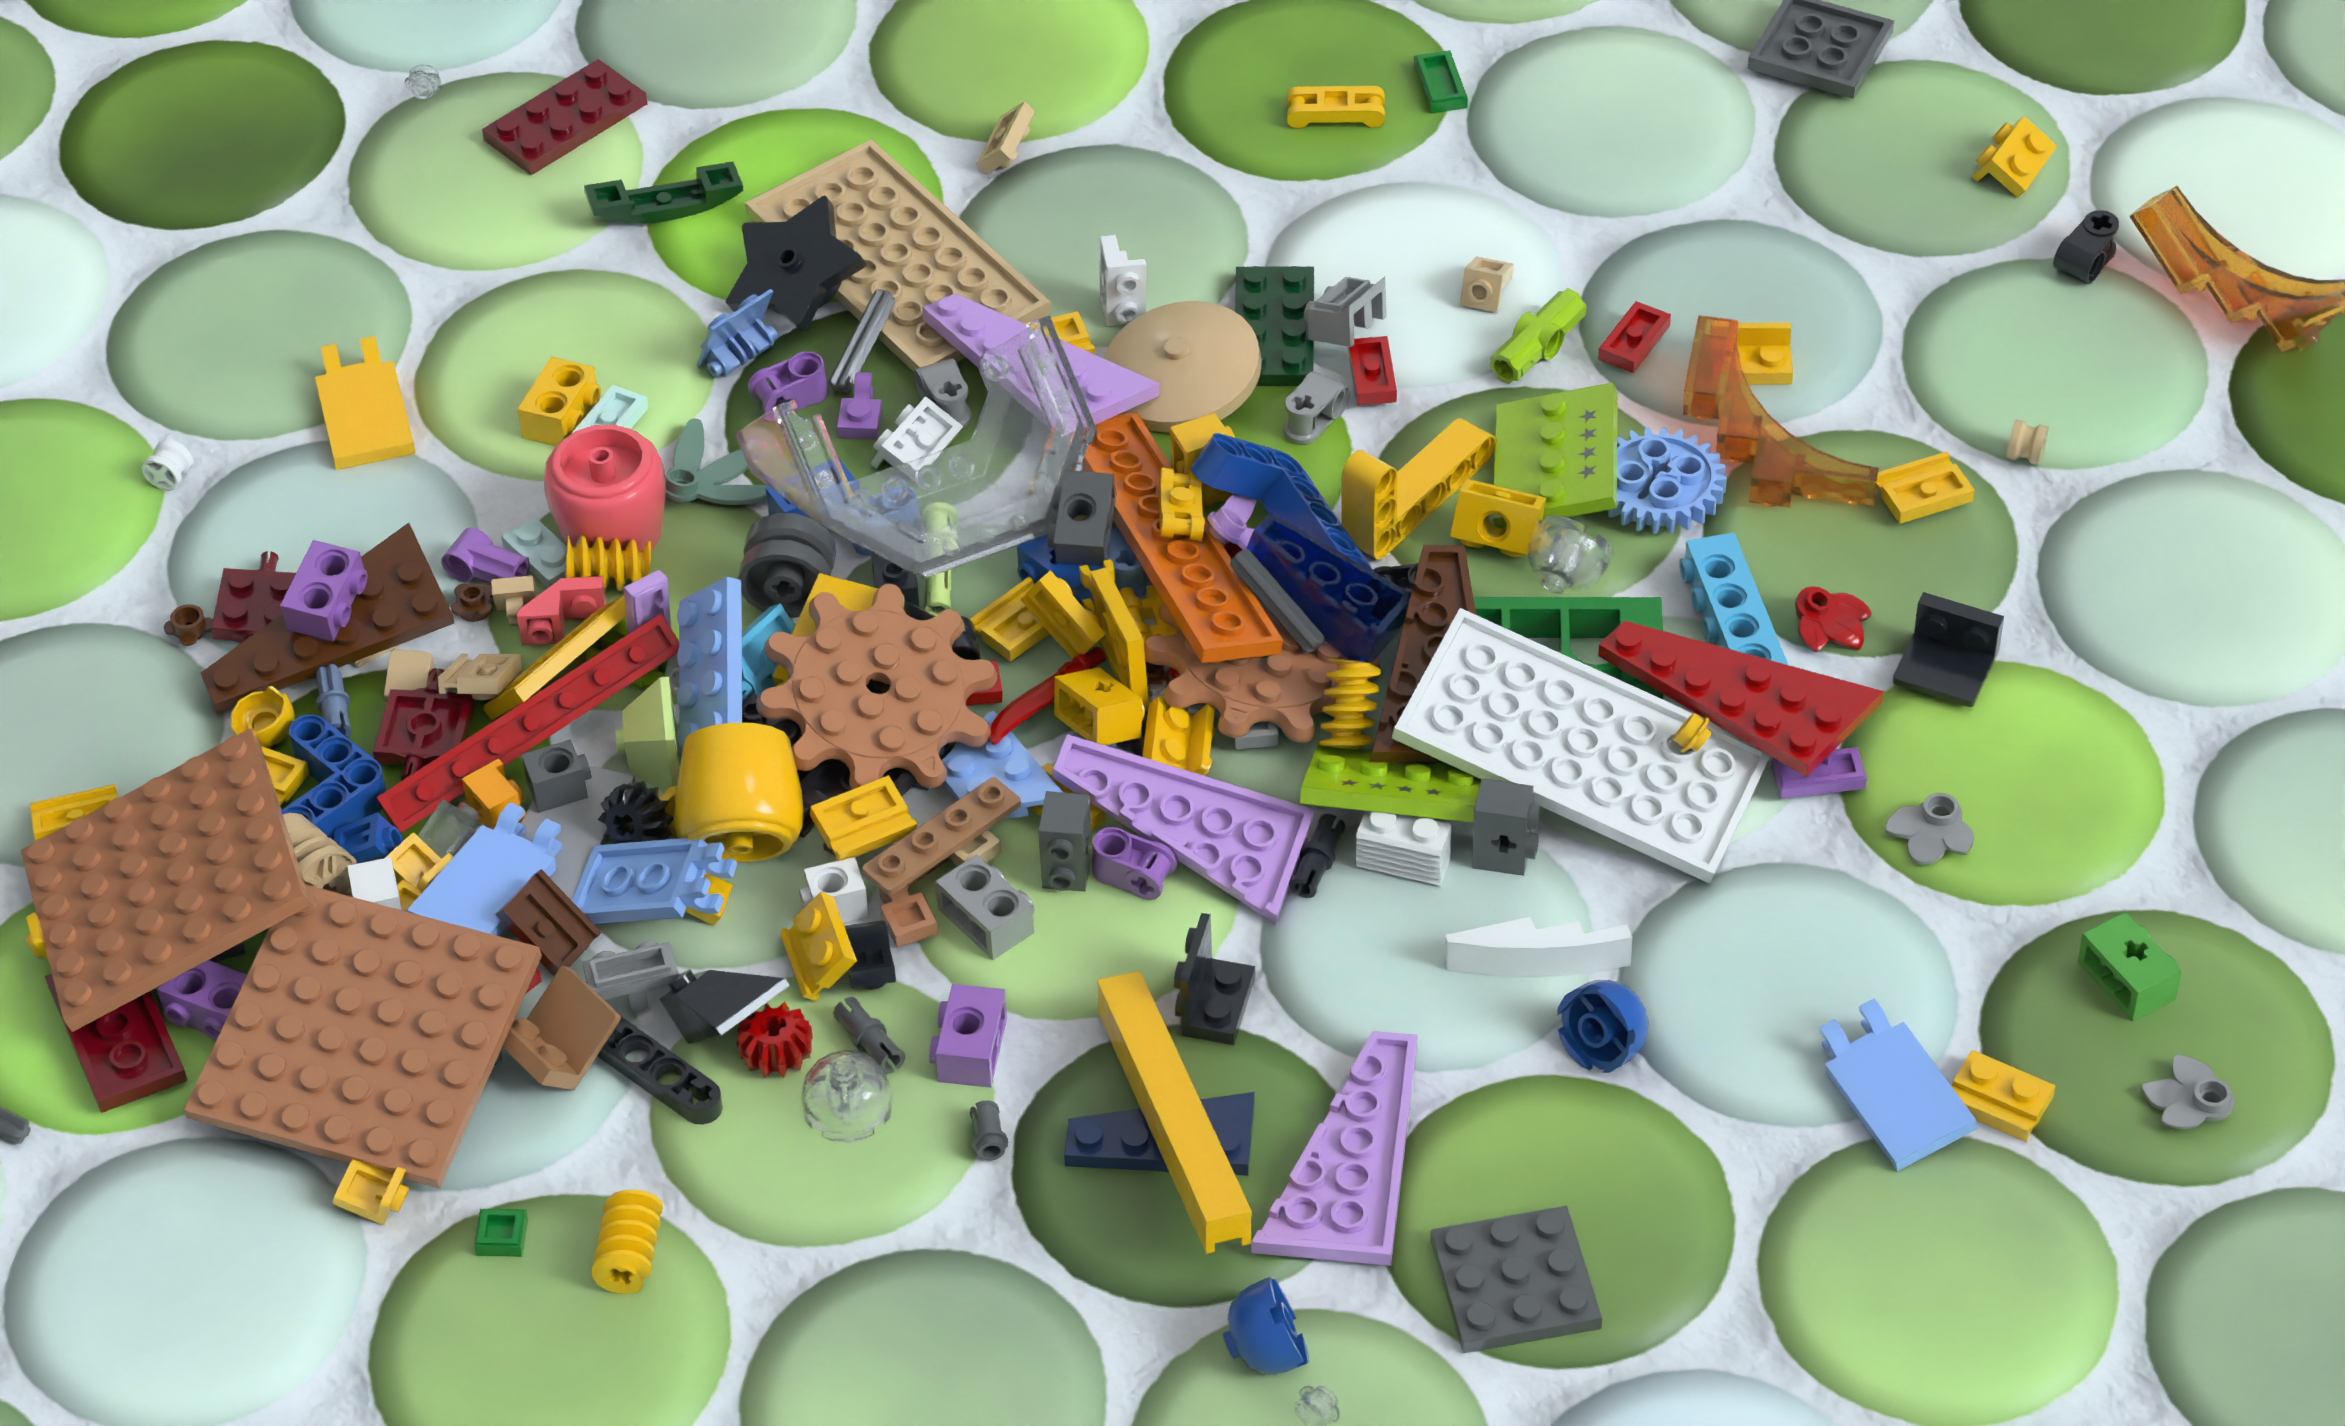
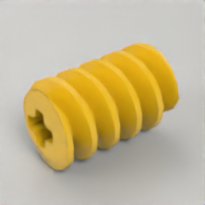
M568 535L565 578L603 576L605 590L612 578L615 579L617 590L623 591L627 580H631L633 583L650 574L651 541H646L642 551L639 552L634 539L629 540L625 550L621 549L618 538H614L609 548L605 549L602 537H597L592 547L589 548L584 535L579 536L575 547L571 545Z
M1327 659L1338 665L1339 669L1326 673V678L1336 682L1337 687L1324 690V695L1335 699V704L1322 707V712L1333 716L1334 719L1333 721L1321 724L1320 728L1331 733L1332 738L1319 741V745L1360 749L1361 746L1372 744L1374 738L1362 732V730L1375 726L1376 721L1364 715V712L1377 709V703L1366 698V695L1379 692V686L1368 681V678L1380 675L1381 669L1367 662Z
M623 1190L612 1194L606 1199L603 1206L604 1215L600 1221L601 1230L597 1237L598 1245L594 1252L595 1261L591 1268L592 1278L601 1288L617 1294H633L640 1292L644 1287L643 1280L648 1278L652 1272L651 1262L655 1256L654 1246L658 1240L657 1231L661 1224L659 1217L663 1212L662 1201L657 1196L641 1190Z

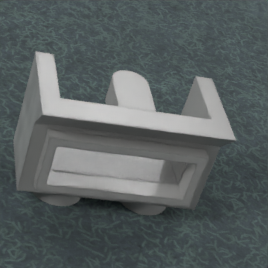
M1385 276L1376 284H1371L1370 280L1344 277L1335 286H1328L1319 299L1309 301L1304 311V320L1308 324V340L1347 347L1354 345V325L1368 329L1372 318L1383 320L1387 317Z
M646 941L639 944L635 950L617 954L612 951H602L594 955L591 960L582 961L586 983L604 1000L627 995L631 1011L635 1013L643 1012L648 1008L647 990L668 986L671 980L680 975L670 942L659 944L655 941Z

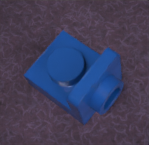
M378 812L336 828L334 832V841L356 859L357 864L376 858L384 859L403 842L400 831Z

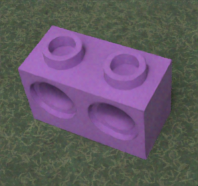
M316 540L312 541L280 605L287 630L334 642L340 627H345L348 624L351 616V605L356 595L364 591L367 583L368 574L364 570L359 551Z
M205 961L160 985L157 989L165 1018L174 1025L180 1027L188 1026L205 1033L213 1040H217L247 975L215 962Z

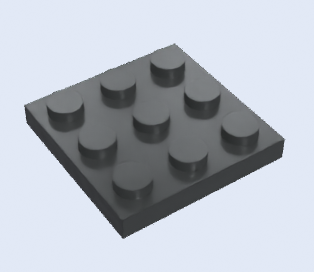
M1783 0L1749 55L1748 69L1854 99L1892 35L1894 20L1822 0Z
M1567 1206L1431 1229L1430 1241L1463 1354L1602 1328L1601 1312Z

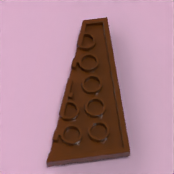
M410 523L404 525L361 556L364 570L368 574L367 583L364 591L356 595L351 605V616L348 624L345 627H340L334 642L287 630L283 614H281L201 672L202 680L216 713L234 708L241 698L252 692L265 691L269 686H273L277 690L284 689L317 676L316 673L320 667L334 664L339 668L455 624L453 614Z
M1423 545L1369 762H1443L1391 737L1397 722L1458 610L1462 608L1476 615L1465 545Z

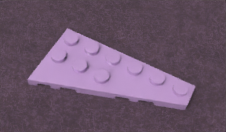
M956 293L923 307V320L1061 440L1159 396L1160 383Z
M1069 734L1066 735L1053 768L1052 778L1076 794L1090 795V803L1143 838L1168 846L1175 852L1178 861L1276 925L1289 883L1300 858L1301 849L1311 827L1315 809Z
M1372 1031L1351 1067L1350 1076L1340 1093L1337 1092L1332 1100L1330 1111L1324 1122L1319 1123L1290 1173V1181L1279 1199L1276 1198L1271 1206L1269 1217L1262 1230H1258L1251 1241V1253L1391 1266L1418 1035Z

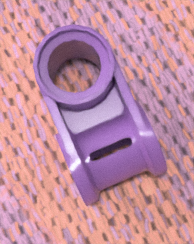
M814 352L798 353L792 358L755 372L748 382V390L754 398L760 399L762 409L768 418L773 420L782 419L795 411L817 404L828 395V385L823 359Z
M1104 828L1098 831L1093 838L1092 871L1094 877L1103 884L1112 885L1134 893L1142 899H1157L1162 893V883L1167 874L1174 872L1179 863L1177 855L1168 846L1133 835L1121 828Z

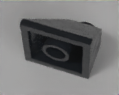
M689 969L668 983L671 990L659 998V1000L689 1044L722 1036L790 985L785 978L716 970H707L693 974Z

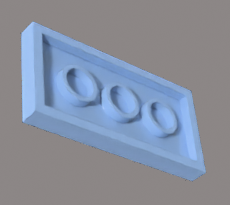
M725 577L679 601L677 621L679 623V649L677 652V661L679 663V689L677 693L679 730L677 741L680 746V762L685 739L694 731L712 725L742 723L741 580Z

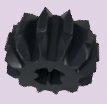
M636 781L632 784L624 783L614 788L613 792L600 803L605 812L602 813L598 820L607 827L603 837H612L614 844L667 840L672 834L668 825L674 820V817L666 813L665 810L670 801L660 800L658 798L659 787L648 789L644 781Z

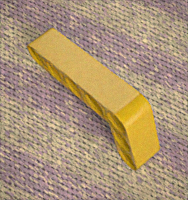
M1458 418L1398 472L1394 467L1363 450L1355 451L1348 458L1342 470L1341 524L1359 550L1377 560L1382 559L1464 484L1466 479H1470L1490 460L1495 450L1496 437L1470 422Z

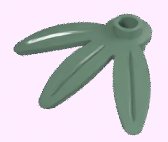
M697 418L690 419L678 438L674 452L673 468L669 469L665 476V496L672 502L680 504L693 501L696 498L725 505L751 504L766 500V487L771 485H721L737 478L750 468L762 453V448L758 445L746 446L698 470L704 453V428L701 420Z

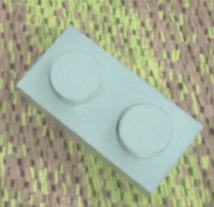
M612 385L572 433L593 425H618L632 429L648 409L647 397Z
M536 517L501 536L504 549L529 557V572L546 588H549L559 579L565 578L567 546Z

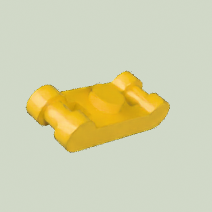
M1378 86L1293 87L1287 92V105L1289 107L1287 110V122L1291 127L1298 129L1307 126L1308 123L1363 122L1371 128L1380 127L1385 122V109L1383 107L1385 104V93Z
M1161 468L1158 485L1160 537L1173 538V535L1176 534L1189 536V540L1202 541L1204 532L1202 481L1192 471H1189V474L1174 473V469Z

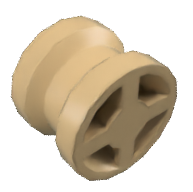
M2016 419L2010 435L2007 458L2016 460L2022 457L2028 459L2031 464L2040 465L2046 446L2049 426L2038 425L2037 427L2027 426L2025 421Z

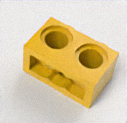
M550 357L517 409L522 438L557 446L563 439L571 435L587 416L590 409L600 399L601 387L597 384L595 367Z

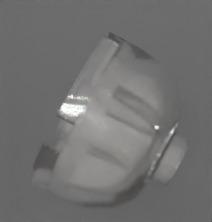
M1549 515L1545 517L1543 523L1541 520L1538 521L1528 544L1529 564L1533 572L1541 580V585L1550 592L1562 594L1563 592L1573 593L1588 590L1600 580L1614 556L1613 549L1606 539L1598 534L1594 540L1584 534L1587 526L1578 521L1562 516Z
M853 1050L831 1052L817 1060L805 1075L801 1094L804 1117L811 1129L813 1125L816 1129L822 1131V1137L839 1142H853L866 1139L874 1134V1127L881 1124L883 1120L884 1123L889 1120L893 1107L892 1090L886 1071L872 1057Z

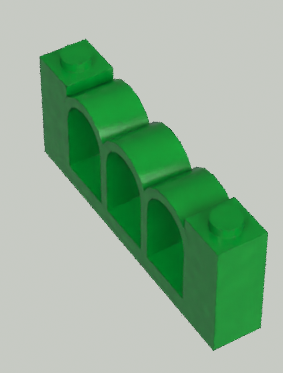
M1473 597L1477 616L1526 638H1559V653L1663 699L1664 694L1609 662L1594 665L1577 659L1570 647V638H1606L1623 621L1663 631L1661 597Z

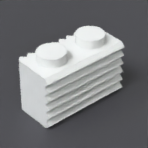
M1365 811L1356 834L1357 867L1441 885L1451 859V824L1449 822L1442 823L1441 820L1435 821L1432 818H1417V816Z

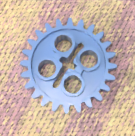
M1645 427L1644 436H1639L1631 430L1629 431L1628 441L1617 436V508L1609 509L1608 516L1611 518L1621 514V525L1623 526L1631 521L1636 522V531H1641L1645 525H1650L1653 534L1658 533L1660 526H1666L1667 530L1673 534L1677 524H1680L1686 530H1690L1692 519L1701 524L1705 523V513L1715 515L1716 504L1723 503V493L1726 491L1727 478L1725 476V464H1720L1719 453H1710V443L1698 446V436L1693 435L1686 440L1683 438V430L1681 429L1673 436L1668 435L1666 427H1662L1659 434H1653L1649 427Z

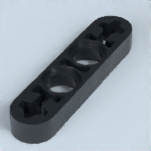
M621 1017L620 1022L613 1031L614 1038L611 1036L608 1038L597 1057L687 1121L704 1125L716 1120L721 1115L723 1109L719 1086ZM634 1050H644L649 1053L648 1057L640 1062H630L625 1059L627 1054ZM668 1072L677 1073L681 1076L678 1082L671 1085H663L657 1081L661 1075ZM693 1097L699 1101L695 1105L693 1103Z

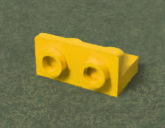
M1789 322L1713 323L1711 325L1709 343L1712 385L1792 384L1791 324Z
M1161 696L1155 698L1149 703L1143 757L1205 776L1212 763L1210 750L1211 741L1215 733V726L1213 725L1215 708L1206 704L1192 715L1182 708L1169 705Z

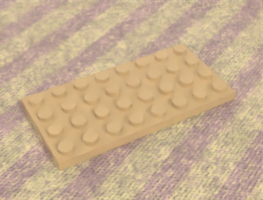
M872 139L745 202L746 214L754 222H786L824 195L828 197L834 206L836 238L859 253L867 263L865 268L842 281L834 297L860 321L875 290H887L892 293V296L895 298V304L877 338L913 372L914 369L953 358L957 363L966 358L923 320V307L943 297L956 293L1022 323L1037 321L1051 313V301Z

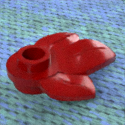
M1816 586L1802 589L1795 600L1796 615L1800 620L1798 633L1802 641L1812 651H1820L1827 644L1828 640L1851 649H1861L1864 641V630L1861 622L1867 620L1872 615L1871 610L1862 600L1848 593L1830 594L1827 590Z

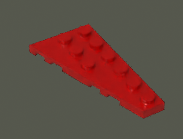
M1623 621L1599 644L1598 656L1698 715L1709 718V721L1805 777L1820 765L1883 701L1884 691L1628 621Z

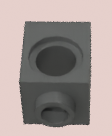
M571 739L521 754L526 784L538 813L588 798L585 780L592 778L590 767L585 754L577 756Z

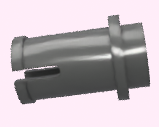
M983 1100L975 1103L977 1109L973 1106L970 1108V1116L975 1134L972 1139V1148L981 1159L991 1161L1004 1155L1005 1149L1008 1147V1138L1001 1129L998 1104L990 1100Z

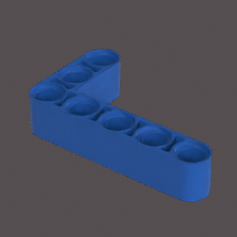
M1221 433L1212 435L1191 465L1193 474L1210 487L1261 501L1322 593L1335 605L1344 609H1351L1373 580L1375 573L1303 467L1293 457L1282 451Z
M313 714L302 715L296 718L289 727L294 756L307 762L309 775L320 784L281 811L282 814H302L326 834L327 837L334 840L336 828L382 810L375 800L376 797L386 792L382 768L378 761L324 718Z

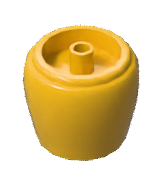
M726 723L708 726L688 735L683 746L675 793L674 820L678 838H688V840L701 839L705 840L707 844L721 842L725 847L721 858H732L737 863L763 861L780 856L790 850L792 844L797 841L803 826V801L790 740L785 732L772 726L756 723Z

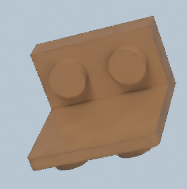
M561 966L527 1019L518 1017L513 1021L502 1047L541 1085L575 1090L620 1022L621 1016L573 969Z

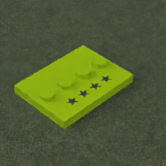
M1614 382L1496 404L1494 485L1546 497L1542 522L1617 508L1618 393ZM1493 514V521L1497 528L1507 527L1506 521L1502 516Z
M1318 744L1301 785L1300 804L1474 823V809L1481 779L1445 762H1369L1372 750L1335 748Z

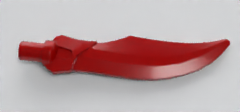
M1094 647L1085 654L1080 653L1076 655L1072 661L1066 662L1060 667L1058 672L1007 705L996 716L990 726L991 734L989 737L991 744H998L1016 726L1054 701L1055 676L1093 669L1105 661L1104 651L1100 647Z

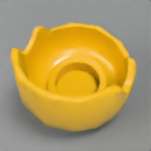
M269 686L265 691L252 692L237 702L231 712L230 727L235 736L251 728L258 737L260 745L270 749L284 741L288 736L289 727L295 720L293 706L286 693L282 694L273 686Z

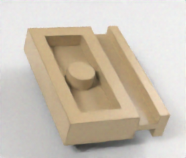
M462 653L438 676L439 694H445L450 688H457V694H472L473 699L487 700L495 698L522 671L521 654H479L474 660H468V654Z

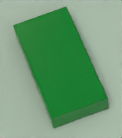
M1450 50L1414 56V68L1431 114L1468 108V97Z

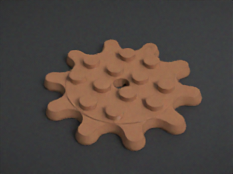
M1283 581L1280 585L1325 637L1323 644L1312 653L1308 654L1302 650L1258 598L1257 600L1283 639L1281 654L1268 655L1267 659L1242 658L1225 660L1220 663H1201L1165 603L1159 608V617L1162 621L1176 629L1177 633L1169 636H1152L1144 643L1145 661L1155 665L1172 667L1180 674L1179 677L1170 681L1164 690L1163 698L1166 703L1176 708H1185L1197 703L1212 705L1220 712L1218 722L1220 732L1232 738H1240L1247 735L1254 723L1265 721L1277 724L1283 730L1286 737L1298 743L1311 741L1316 732L1312 716L1322 712V707L1335 704V699L1324 695V690L1337 687L1336 682L1326 678V673L1338 670L1339 666L1327 659L1367 662L1380 669L1382 667L1379 657L1375 653L1352 649L1343 643L1345 639L1352 637L1357 632V621L1352 612L1345 609L1324 614L1313 612L1309 606L1303 604L1304 595L1302 588L1293 581ZM1380 675L1368 678V680H1374Z
M885 584L874 593L872 606L864 611H851L842 606L833 594L829 592L819 593L809 603V613L816 626L814 633L802 637L793 636L785 632L773 633L765 641L764 653L768 659L786 669L788 680L783 685L764 690L756 700V709L764 718H785L799 725L801 737L791 747L796 768L801 771H809L827 759L840 760L849 768V786L851 790L883 778L884 774L890 769L903 768L911 772L920 785L926 788H936L944 783L947 776L946 767L939 755L941 748L945 744L960 742L971 747L985 745L990 739V726L984 718L974 714L967 708L966 700L975 692L991 689L997 681V672L993 664L987 660H966L953 652L952 645L962 635L964 630V622L959 613L947 609L929 620L921 621L914 619L904 611V595L899 587L894 584ZM872 679L873 681L883 682L886 685L889 684V690L883 694H876L870 692L866 685Z

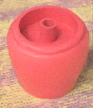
M593 425L575 431L557 444L545 464L544 492L550 512L566 546L568 535L573 547H575L579 536L584 535L589 548L592 547L597 537H602L605 549L609 548L614 538L619 539L622 550H625L630 539L635 540L639 552L642 551L646 541H651V551L654 549L661 538L666 480L662 459L653 443L637 431L618 425Z

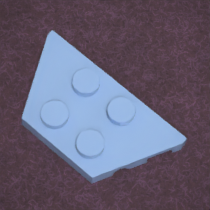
M994 711L986 714L984 719L989 726H991L997 714ZM1011 731L995 745L991 744L990 739L981 747H971L959 742L942 760L947 770L946 780L942 785L955 801H958L991 777H996L1019 796L1021 806L1006 816L1008 818L1029 816L1028 807L1043 805L1046 791L1062 792Z

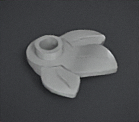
M1946 793L1931 794L1920 806L1900 808L1889 818L1885 828V832L1889 835L1908 839L1907 849L1909 857L1919 865L1936 863L1944 856L1947 850L1956 854L1966 855L1974 841L1972 829L1962 821V810L1957 800Z
M2174 1055L2172 1063L2173 1078L2142 1084V1092L2150 1105L2164 1111L2161 1123L2174 1129L2196 1128L2205 1120L2221 1121L2227 1118L2234 1108L2235 1099L2228 1084L2215 1078L2209 1066L2187 1056Z

